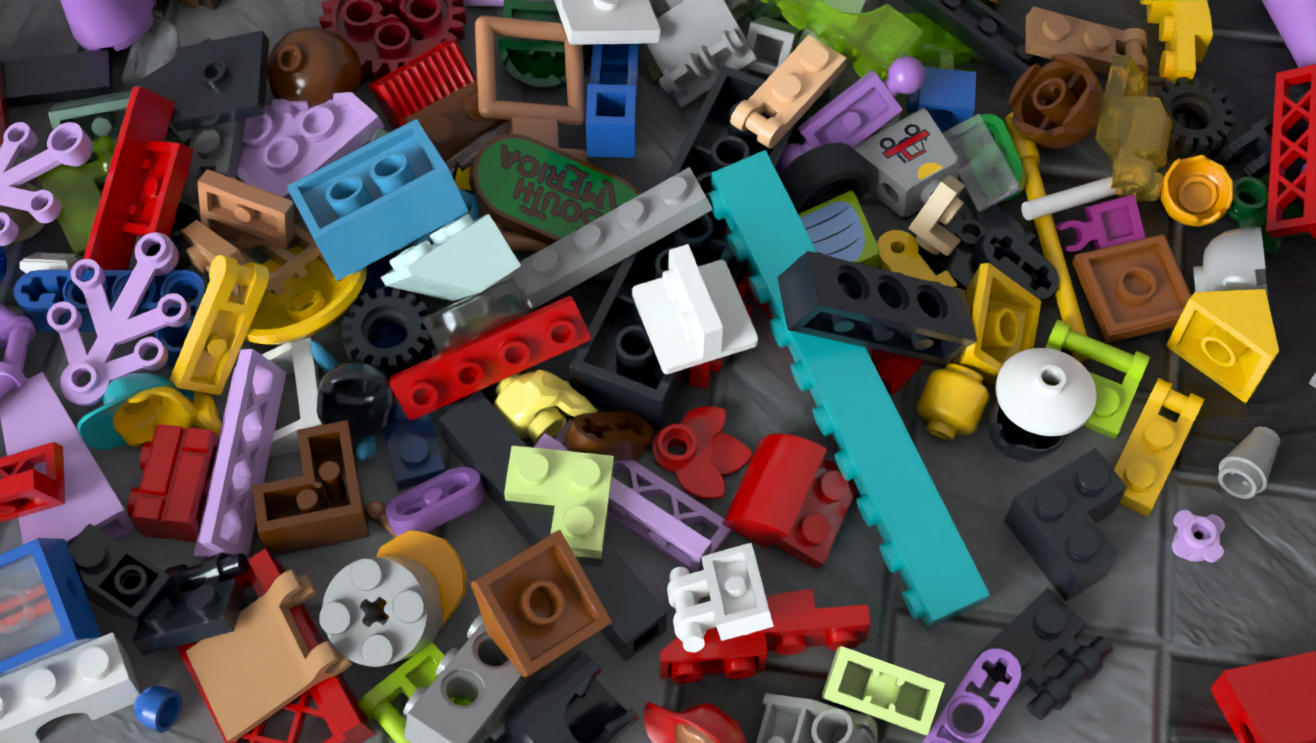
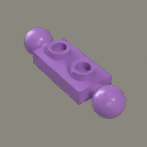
M912 56L899 57L890 65L888 78L883 82L873 70L868 72L797 127L807 141L801 145L796 143L788 145L780 164L779 174L795 158L810 149L838 142L851 145L854 148L903 110L894 96L898 93L911 94L922 87L926 77L923 64Z

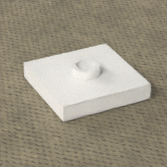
M554 0L569 44L571 45L658 43L661 29L649 0Z

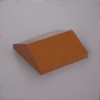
M561 530L553 532L471 582L488 635L524 678L529 677L612 623Z

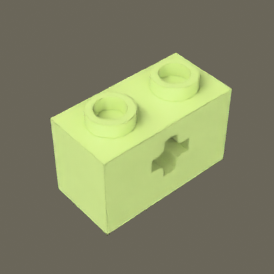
M840 646L837 648L821 698L910 731L928 735L945 683Z

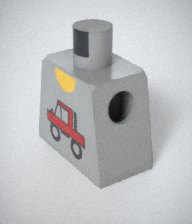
M925 108L867 138L853 148L870 177L868 192L901 217H908L921 210L941 181L949 175L958 180V157Z

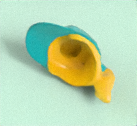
M132 373L114 379L107 386L104 393V405L82 417L77 425L79 435L86 444L95 449L108 450L127 444L138 447L145 441L152 442L156 426L159 424L181 426L184 429L196 426L199 429L212 430L219 439L222 423L219 419L217 406L209 393L177 388L171 381L156 374Z

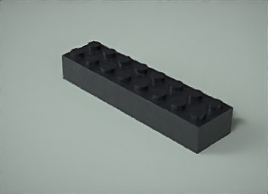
M722 65L664 181L690 167L707 197V193L711 192L712 172L766 150L779 176L780 164L788 145L792 143L797 144L802 135L797 127L806 121L807 111L773 148L769 149L757 141L758 135L748 129L743 132L730 122L737 106L742 101L748 100L766 80ZM764 112L762 113V116L765 117L766 119L771 118L769 115L765 114ZM711 210L623 259L588 328L591 339L579 346L569 365L570 384L573 389L592 402L616 411H629L638 414L651 425L662 428L690 367L670 374H665L662 371L633 299L632 288L636 285L662 278L663 272L669 270V250L687 244L698 267L724 260L733 278L740 262L736 260L730 248L727 235L732 232L725 218L717 220Z

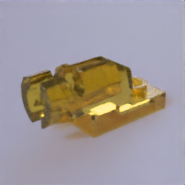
M1131 55L1113 56L1104 95V110L1099 118L1095 139L1111 160H1113L1111 188H1117L1116 195L1123 197L1135 194L1136 201H1154L1159 199L1164 178L1163 174L1156 172L1157 168H1163L1167 163L1168 157L1166 154L1173 124L1172 116L1160 98L1147 96V76L1141 71Z

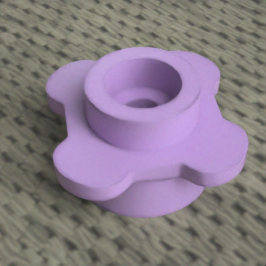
M1181 510L1175 515L1173 523L1177 527V531L1174 535L1172 549L1177 556L1194 562L1203 560L1216 562L1223 556L1224 549L1220 545V533L1223 532L1225 524L1219 516L1215 514H1210L1207 517L1196 516L1188 510ZM1194 533H1201L1203 539H1196L1194 537Z

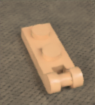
M808 35L748 100L742 101L732 114L731 124L743 132L747 129L758 135V142L769 149L773 148L845 70L847 58L811 35ZM764 112L765 114L769 115L771 118L766 119L765 117L762 116V113Z

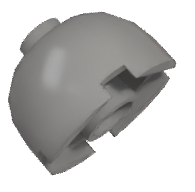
M1261 227L1237 228L1225 231L1212 239L1205 248L1203 266L1193 267L1196 292L1265 289L1268 299Z

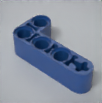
M71 270L30 271L22 275L16 282L14 297L25 317L33 322L36 330L57 332L48 323V311L58 302H69L82 315V324L79 331L96 332L88 305L85 304L84 293L72 281ZM95 270L84 272L81 281L91 280ZM103 270L105 273L103 286L111 310L133 270ZM172 270L168 274L154 276L143 299H146L139 304L133 315L135 317L157 308L159 300L167 294H179L185 300L194 298L192 302L188 303L191 308V316L187 323L180 327L167 326L154 331L156 339L168 351L167 365L171 370L174 369L182 347L175 346L186 340L207 289L202 278L192 271ZM172 305L167 311V316H176L181 310V305ZM71 312L62 314L59 317L58 325H64L69 322L72 316Z

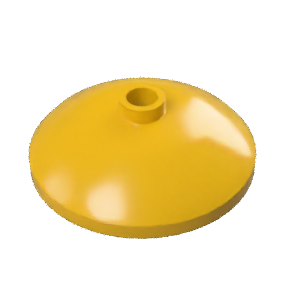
M296 246L287 251L297 256L304 249ZM317 258L304 266L308 272V275L304 278L299 279L292 275L281 283L285 290L283 293L276 296L269 291L262 297L259 304L261 308L256 311L244 340L265 345H280L302 340L325 330L348 311L351 304L356 301L366 280L367 267L337 281L327 262L323 263ZM272 259L262 264L272 273L281 267Z

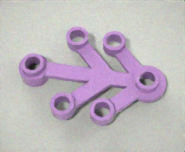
M72 122L61 124L50 133L47 140V150L13 167L18 156L31 152L38 142L37 135L26 123H14L5 131L3 136L4 142L0 147V205L28 211L40 223L52 222L59 216L62 206L50 191L39 190L33 192L16 187L60 164L74 167L83 165L92 154L91 139L78 124ZM0 212V228L3 227L0 230V246H5L17 237L19 228L6 213Z
M158 232L149 233L138 241L135 247V258L138 262L112 310L103 286L105 282L103 269L92 259H82L73 265L71 279L84 293L98 336L89 354L79 331L82 324L81 313L69 302H58L49 309L47 314L48 323L60 334L69 365L61 375V391L73 404L78 406L98 404L103 401L106 388L114 379L143 370L156 371L167 363L168 351L154 337L141 339L136 344L134 353L110 361L118 345L167 326L180 327L190 319L191 308L182 296L175 293L163 296L159 300L157 308L133 317L154 276L168 274L178 263V249L165 234ZM158 244L161 245L160 251L156 255L147 256L150 248ZM91 269L95 270L91 280L81 281L84 272ZM180 304V312L176 316L168 317V309L172 305ZM66 312H71L72 316L69 322L64 325H58L59 317ZM158 348V354L154 359L144 360V354L148 349ZM91 373L90 382L86 386L78 387L79 379L83 375Z

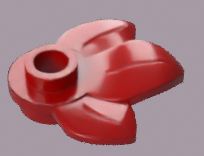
M699 407L689 411L680 424H672L660 430L652 444V455L655 462L662 469L675 473L683 490L702 499L713 500L722 498L724 496L722 477L738 472L752 458V451L746 445L722 432L726 413L725 409L719 407ZM672 446H681L686 452L683 455L677 456L670 454L668 449Z

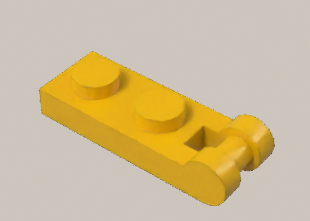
M218 255L211 263L209 285L172 371L170 380L177 388L221 396L267 287L269 271L262 264L248 262L245 265H240L235 258ZM235 284L240 285L237 297L231 296Z
M1158 378L1114 468V471L1127 486L1119 504L1146 517L1152 511L1205 400L1193 393H1190L1188 397L1170 389L1172 384ZM1162 406L1180 414L1176 423L1158 415Z

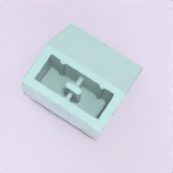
M468 213L430 234L429 236L434 242L432 245L426 240L392 258L389 262L393 270L383 275L381 279L389 287L455 301L481 293L519 268L521 264L489 214L473 221Z

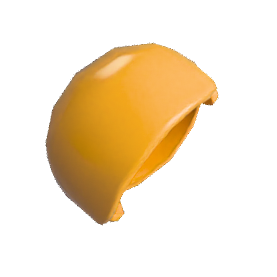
M1204 155L1185 159L1178 158L1172 163L1161 181V202L1167 214L1178 223L1187 226L1200 227L1218 221L1226 214L1233 201V181L1224 166Z

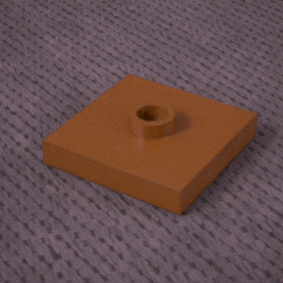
M1164 234L1076 254L1072 262L1106 343L1175 327L1189 298L1192 296Z

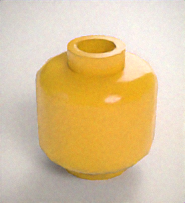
M947 364L945 369H936L931 372L916 405L918 415L928 423L925 430L938 438L953 441L956 434L970 435L975 432L989 400L988 390L982 384L983 377L971 369L956 364Z

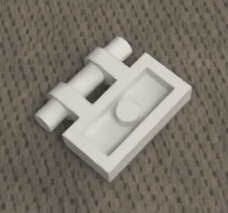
M752 543L701 556L704 570L690 573L685 567H677L670 572L667 594L670 605L677 612L673 618L674 630L678 639L682 640L686 651H700L705 645L703 636L711 628L717 627L721 641L774 627ZM710 596L711 601L698 604L700 598Z

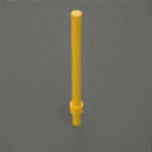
M1012 112L1005 117V122L1027 173V182L1024 187L1027 199L1030 201L1044 197L1046 193L1038 169L1041 159L1037 145L1013 125L1011 118H1013ZM1052 214L1033 219L1044 258L1056 268L1059 276V285L1055 292V297L1062 321L1071 324L1070 330L1087 336ZM1071 351L1073 358L1079 362L1090 359Z

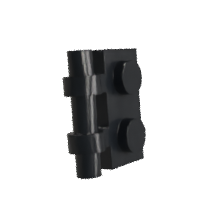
M219 553L206 557L204 563L188 567L185 564H179L167 568L164 572L171 576L173 581L160 595L164 597L158 598L141 618L132 643L142 655L234 632L246 592L233 577L248 572L249 562L246 555L238 553L228 556L224 553Z
M1047 588L980 651L975 660L983 652L990 649H1003L1016 657L1021 666V680L1012 698L1028 685L1037 696L1027 704V708L1034 717L1043 720L1053 709L1061 710L1072 699L1071 692L1085 678L1091 680L1103 669L1102 661L1113 652V647L1102 636H1097L1088 646L1077 642L1075 638L1083 631L1086 623ZM1057 655H1060L1068 665L1056 677L1049 676L1043 669ZM999 663L994 669L988 666L983 668L996 683L1000 681L1008 685L1011 682L1005 677L1007 667L1004 664Z

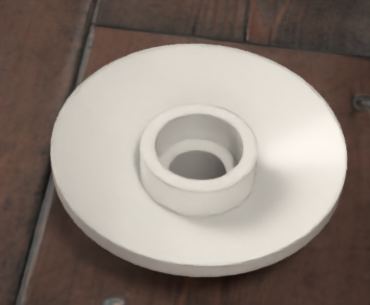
M1032 348L1013 355L1000 369L996 381L997 400L1005 415L1022 429L1038 435L1060 436L1079 429L1088 421L1096 405V387L1090 373L1075 358L1054 349ZM1043 380L1050 381L1054 383L1055 386L1047 385L1043 382Z

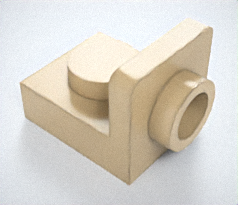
M951 175L941 181L908 228L917 235L915 240L921 247L936 255L941 252L949 256L961 241L938 224L942 222L947 226L964 204L957 197L965 185Z

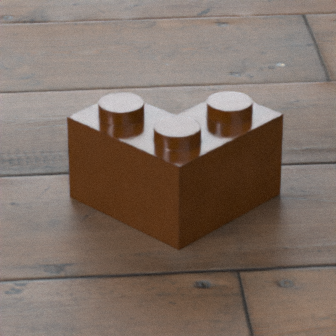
M348 420L298 429L297 435L303 476L252 485L257 529L264 548L274 556L370 537L358 459L354 453L355 444Z

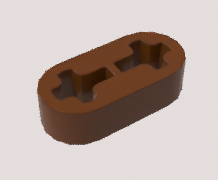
M629 411L584 413L574 418L564 438V444L571 452L614 456V461L640 458L644 454L654 434L653 428L648 421L638 414Z

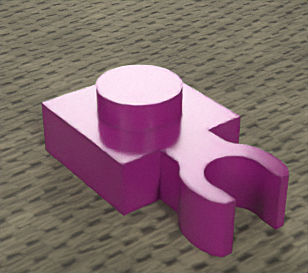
M1135 194L1084 207L1088 220L1086 222L1070 220L1061 222L1056 226V230L1071 227L1076 231V241L1072 245L1061 247L1062 251L1065 252L1078 251L1092 240L1095 250L1146 238Z

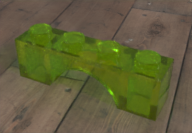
M760 0V1L763 2V3H768L769 0ZM770 0L782 9V15L791 25L800 30L806 27L818 36L817 40L854 64V70L861 78L873 70L883 82L888 78L890 65L897 58L902 56H912L915 58L923 49L924 31L889 4L865 13H847L829 6L823 0Z

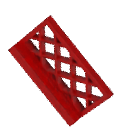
M266 548L247 559L251 566L247 573L233 577L243 589L252 585L258 595V599L270 589L277 577L286 572L282 563ZM304 603L289 608L310 652L316 646L325 642ZM189 643L177 646L225 743H241L240 740L249 741V743H298L306 715L325 719L333 736L322 743H362L375 735L365 714L358 707L359 703L343 674L340 673L319 682L301 694L298 705L288 703L281 708V710L295 712L287 742L263 737L268 718L253 728L252 734L246 733L235 742H228L186 653L195 644ZM312 697L319 709L309 707Z

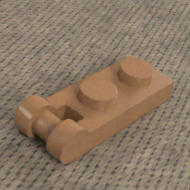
M1034 6L1026 16V53L1051 60H1054L1051 56L1057 54L1075 55L1086 62L1093 71L1128 80H1139L1148 74V59L1143 55V52L1147 49V34L1140 28H1129L1123 31Z

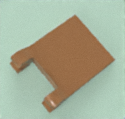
M292 569L284 572L275 579L270 589L262 597L239 613L234 632L201 640L186 651L228 742H235L312 686L342 673L353 664L351 660L344 657L336 648L333 649L330 641L319 644L310 652L289 608L306 602L317 593L307 574L298 578Z

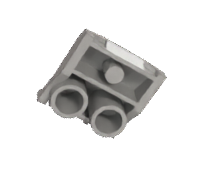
M765 693L763 704L766 706L756 743H877V723L870 715L846 711L816 700Z

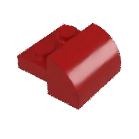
M770 434L759 441L722 524L764 549L773 544L812 568L817 569L826 562L857 486L853 479L846 481L838 466L824 458L827 448L794 435Z

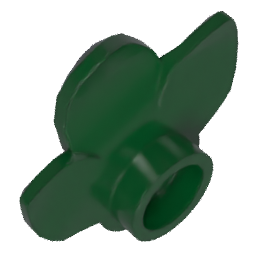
M1266 173L1258 179L1243 177L1233 181V201L1227 214L1238 220L1239 228L1261 227L1265 253H1277L1280 248L1281 239H1296L1309 233L1305 232L1271 238L1266 232L1270 173ZM1285 175L1286 180L1291 183L1294 182L1295 178ZM1293 201L1282 211V220L1304 217V212Z

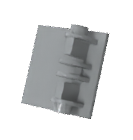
M684 0L657 18L661 29L658 43H646L663 74L659 78L661 86L666 93L670 94L673 92L681 108L710 91L722 65L741 71L758 60L725 0Z

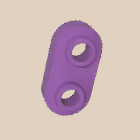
M470 467L450 469L396 496L387 505L386 516L392 532L397 536L409 530L430 533L436 527L458 516L474 511L483 501L485 489L477 470Z

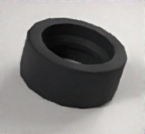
M841 142L824 144L810 149L795 158L779 175L798 214L851 190L856 195L858 202H860L868 191L870 177L851 145Z

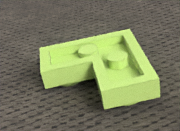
M511 446L504 491L505 501L555 506L551 534L561 530L574 555L577 557L602 559L614 456Z

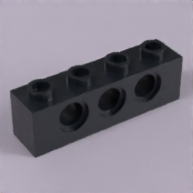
M807 251L804 255L800 256L777 277L787 330L943 365H946L964 352L966 347L977 342L966 292L963 289Z

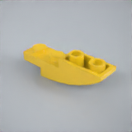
M1140 0L1142 5H1147V23L1159 24V41L1165 42L1166 50L1163 51L1160 60V77L1166 78V82L1171 80L1174 85L1178 78L1186 77L1187 84H1191L1196 72V63H1202L1213 37L1211 15L1207 0Z

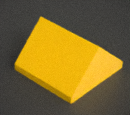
M990 263L980 264L966 289L977 342L966 347V350L954 359V364L966 367L980 374L983 377L982 384L996 386L998 374L1004 363L1013 355L1034 348L1041 300Z
M1266 290L1195 292L1189 298L1166 347L1245 404L1252 397L1279 353Z

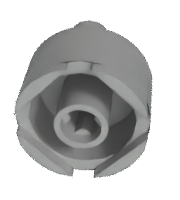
M401 556L363 558L344 567L332 579L323 599L319 622L333 646L347 659L365 666L381 667L418 654L435 639L443 620V609H441L439 596L440 589L430 571L411 558ZM382 600L387 602L384 612L389 616L388 619L384 620L379 616L381 610L378 607V602Z

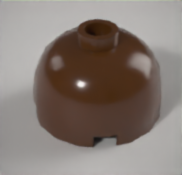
M317 26L301 27L285 34L274 45L268 57L267 79L271 93L276 99L296 102L307 101L311 108L328 100H333L335 93L351 91L357 93L361 84L362 66L358 52L340 35Z
M1057 54L1051 56L1055 60L1054 62H1050L1043 67L1037 62L1027 69L1012 90L1009 97V106L1013 110V118H1011L1013 125L1027 138L1040 147L1064 149L1075 146L1087 139L1098 127L1104 114V91L1095 72L1086 62L1075 55Z

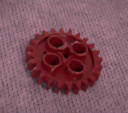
M463 0L323 1L321 4L324 14L319 17L321 28L340 35L355 48L362 66L361 80L369 73H372L375 82L445 40L457 41L458 43V40L465 39L464 25L467 22Z

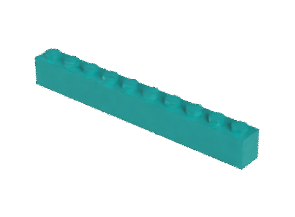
M766 150L712 172L711 192L707 193V199L713 208L712 212L717 220L725 218L732 232L727 235V239L733 255L738 262L746 261L753 275L748 278L751 291L759 305L767 304L774 318L769 321L773 336L780 348L788 346L795 360V363L791 364L793 376L802 392L809 390L817 407L812 409L818 428L824 436L831 434L839 450V452L834 453L837 466L846 481L854 480L862 496L857 499L859 511L869 527L876 525L884 541L883 544L879 545V549L887 568L891 573L899 571L907 588V590L902 592V596L909 613L914 620L922 618L926 628L930 629L982 605L990 594L866 348L787 330L777 277L807 251H817Z

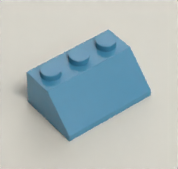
M417 119L286 186L337 281L352 273L363 270L367 265L396 250L405 248L418 238L469 212L449 168Z

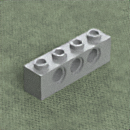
M481 613L472 623L467 633L469 639L460 650L453 647L443 657L436 670L438 677L430 687L426 689L420 686L408 700L403 711L407 716L404 739L410 743H482L538 671L529 677L524 678L488 635ZM488 658L499 661L502 665L495 667L484 664L481 660ZM457 696L464 697L471 704L465 706L456 705L449 699Z

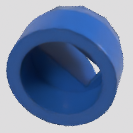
M164 686L148 687L135 699L134 713L137 720L150 729L161 733L166 732L173 726L179 716L182 706L181 695L179 692Z

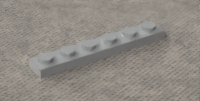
M691 168L683 170L519 262L521 264L519 268L481 293L449 301L438 307L437 311L450 343L455 348L514 321L713 210Z

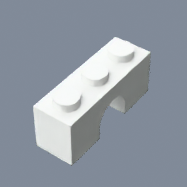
M113 632L0 677V743H39L41 741L37 730L52 719L72 713H85L93 721L134 704L141 691L128 653Z

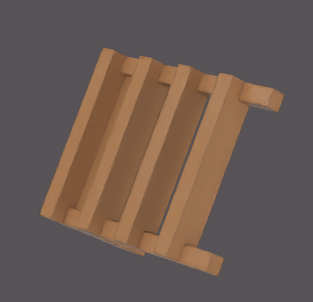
M294 204L295 218H297L301 214L296 204ZM198 220L181 230L190 245L185 250L186 255L201 274L206 272L209 277L211 263L218 255L235 258L240 265H245L248 262L258 263L246 255L253 248H238L237 244L231 245ZM296 224L295 237L292 239V242L304 249L297 256L285 248L255 246L263 254L281 265L273 273L269 271V281L263 296L269 291L276 296L283 293L285 290L281 283L292 275L299 279L304 278L308 275L304 266L317 258L323 263L326 262L312 235ZM234 285L231 296L237 297L240 285Z

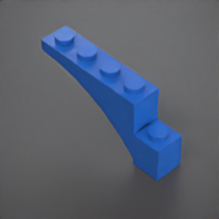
M593 44L590 82L587 86V157L635 158L639 44Z

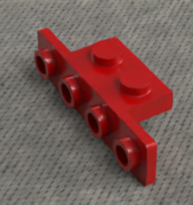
M134 86L132 88L83 259L94 260L103 270H128L137 237L142 238L144 235L154 232L170 236L194 149L181 143L164 142L174 109V102L141 86Z
M568 296L392 375L389 378V383L407 418L414 420L589 341L591 335L573 297Z

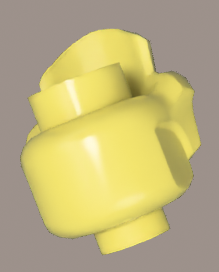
M540 369L523 375L516 373L503 379L496 388L498 397L493 405L521 439L529 437L534 444L539 441L544 433L554 438L565 426L566 416L576 417L584 413L598 412L585 396L571 387L568 381L562 380L549 371Z

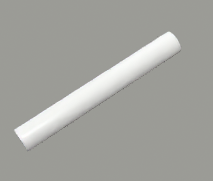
M1138 168L1033 199L1022 204V214L1026 220H1033L1142 187L1146 184V175L1142 169Z

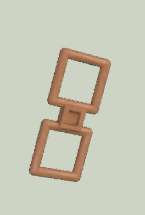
M480 16L475 22L478 110L480 115L488 119L507 120L508 134H520L534 138L590 163V158L587 157L585 150L559 148L557 124L579 126L586 121L583 45L569 44L562 23L493 16ZM494 35L564 42L568 106L497 100ZM494 221L511 250L538 252L549 246L517 231H503V225Z

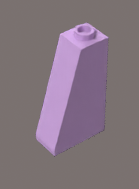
M41 372L31 378H25L19 389H11L0 399V419L7 456L51 442H56L63 446L65 504L19 517L23 544L37 538L65 539L69 547L89 523L116 541L136 530L44 373ZM46 461L36 464L33 469L46 475Z

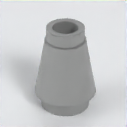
M1262 426L1254 428L1243 441L1219 463L1218 480L1226 492L1237 498L1249 499L1255 496V494L1264 491L1280 445V438L1273 430Z

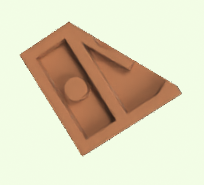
M208 169L197 181L201 223L224 240L235 241L238 248H254L257 245L267 248H286L295 237L294 201Z

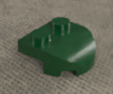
M504 0L503 18L562 23L554 2ZM501 36L498 39L501 60L507 72L515 81L535 89H555L567 85L564 42ZM583 44L584 71L590 60L591 44Z

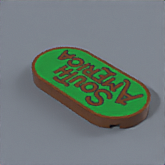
M520 134L501 135L488 141L474 158L469 170L471 192L474 191L476 198L479 200L478 206L485 215L489 214L493 221L547 245L555 243L640 195V192L625 179L534 138Z

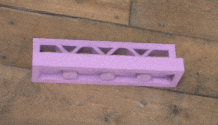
M240 349L237 367H234L193 555V557L203 562L206 557L219 553H224L228 556L244 553L247 559L249 557L256 523L252 485L264 483L287 373L254 349Z
M570 419L554 439L544 433L533 448L569 451L564 444V438L573 421ZM633 459L614 461L613 469H621L630 475L632 488L627 487L612 477L607 517L681 566L687 568L690 572L694 573L704 570L701 556L718 552L733 532L732 529L722 524L724 518ZM637 480L646 486L638 487ZM663 496L671 502L673 515L668 514L644 497ZM679 507L687 513L680 514ZM703 522L714 529L716 533L708 540L685 524Z

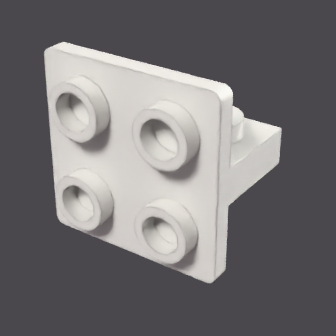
M688 244L670 249L669 270L663 272V277L632 288L633 299L661 369L665 374L756 347L758 344L756 331L724 260L698 267Z

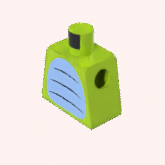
M852 190L798 214L817 252L878 268L880 251L858 199Z

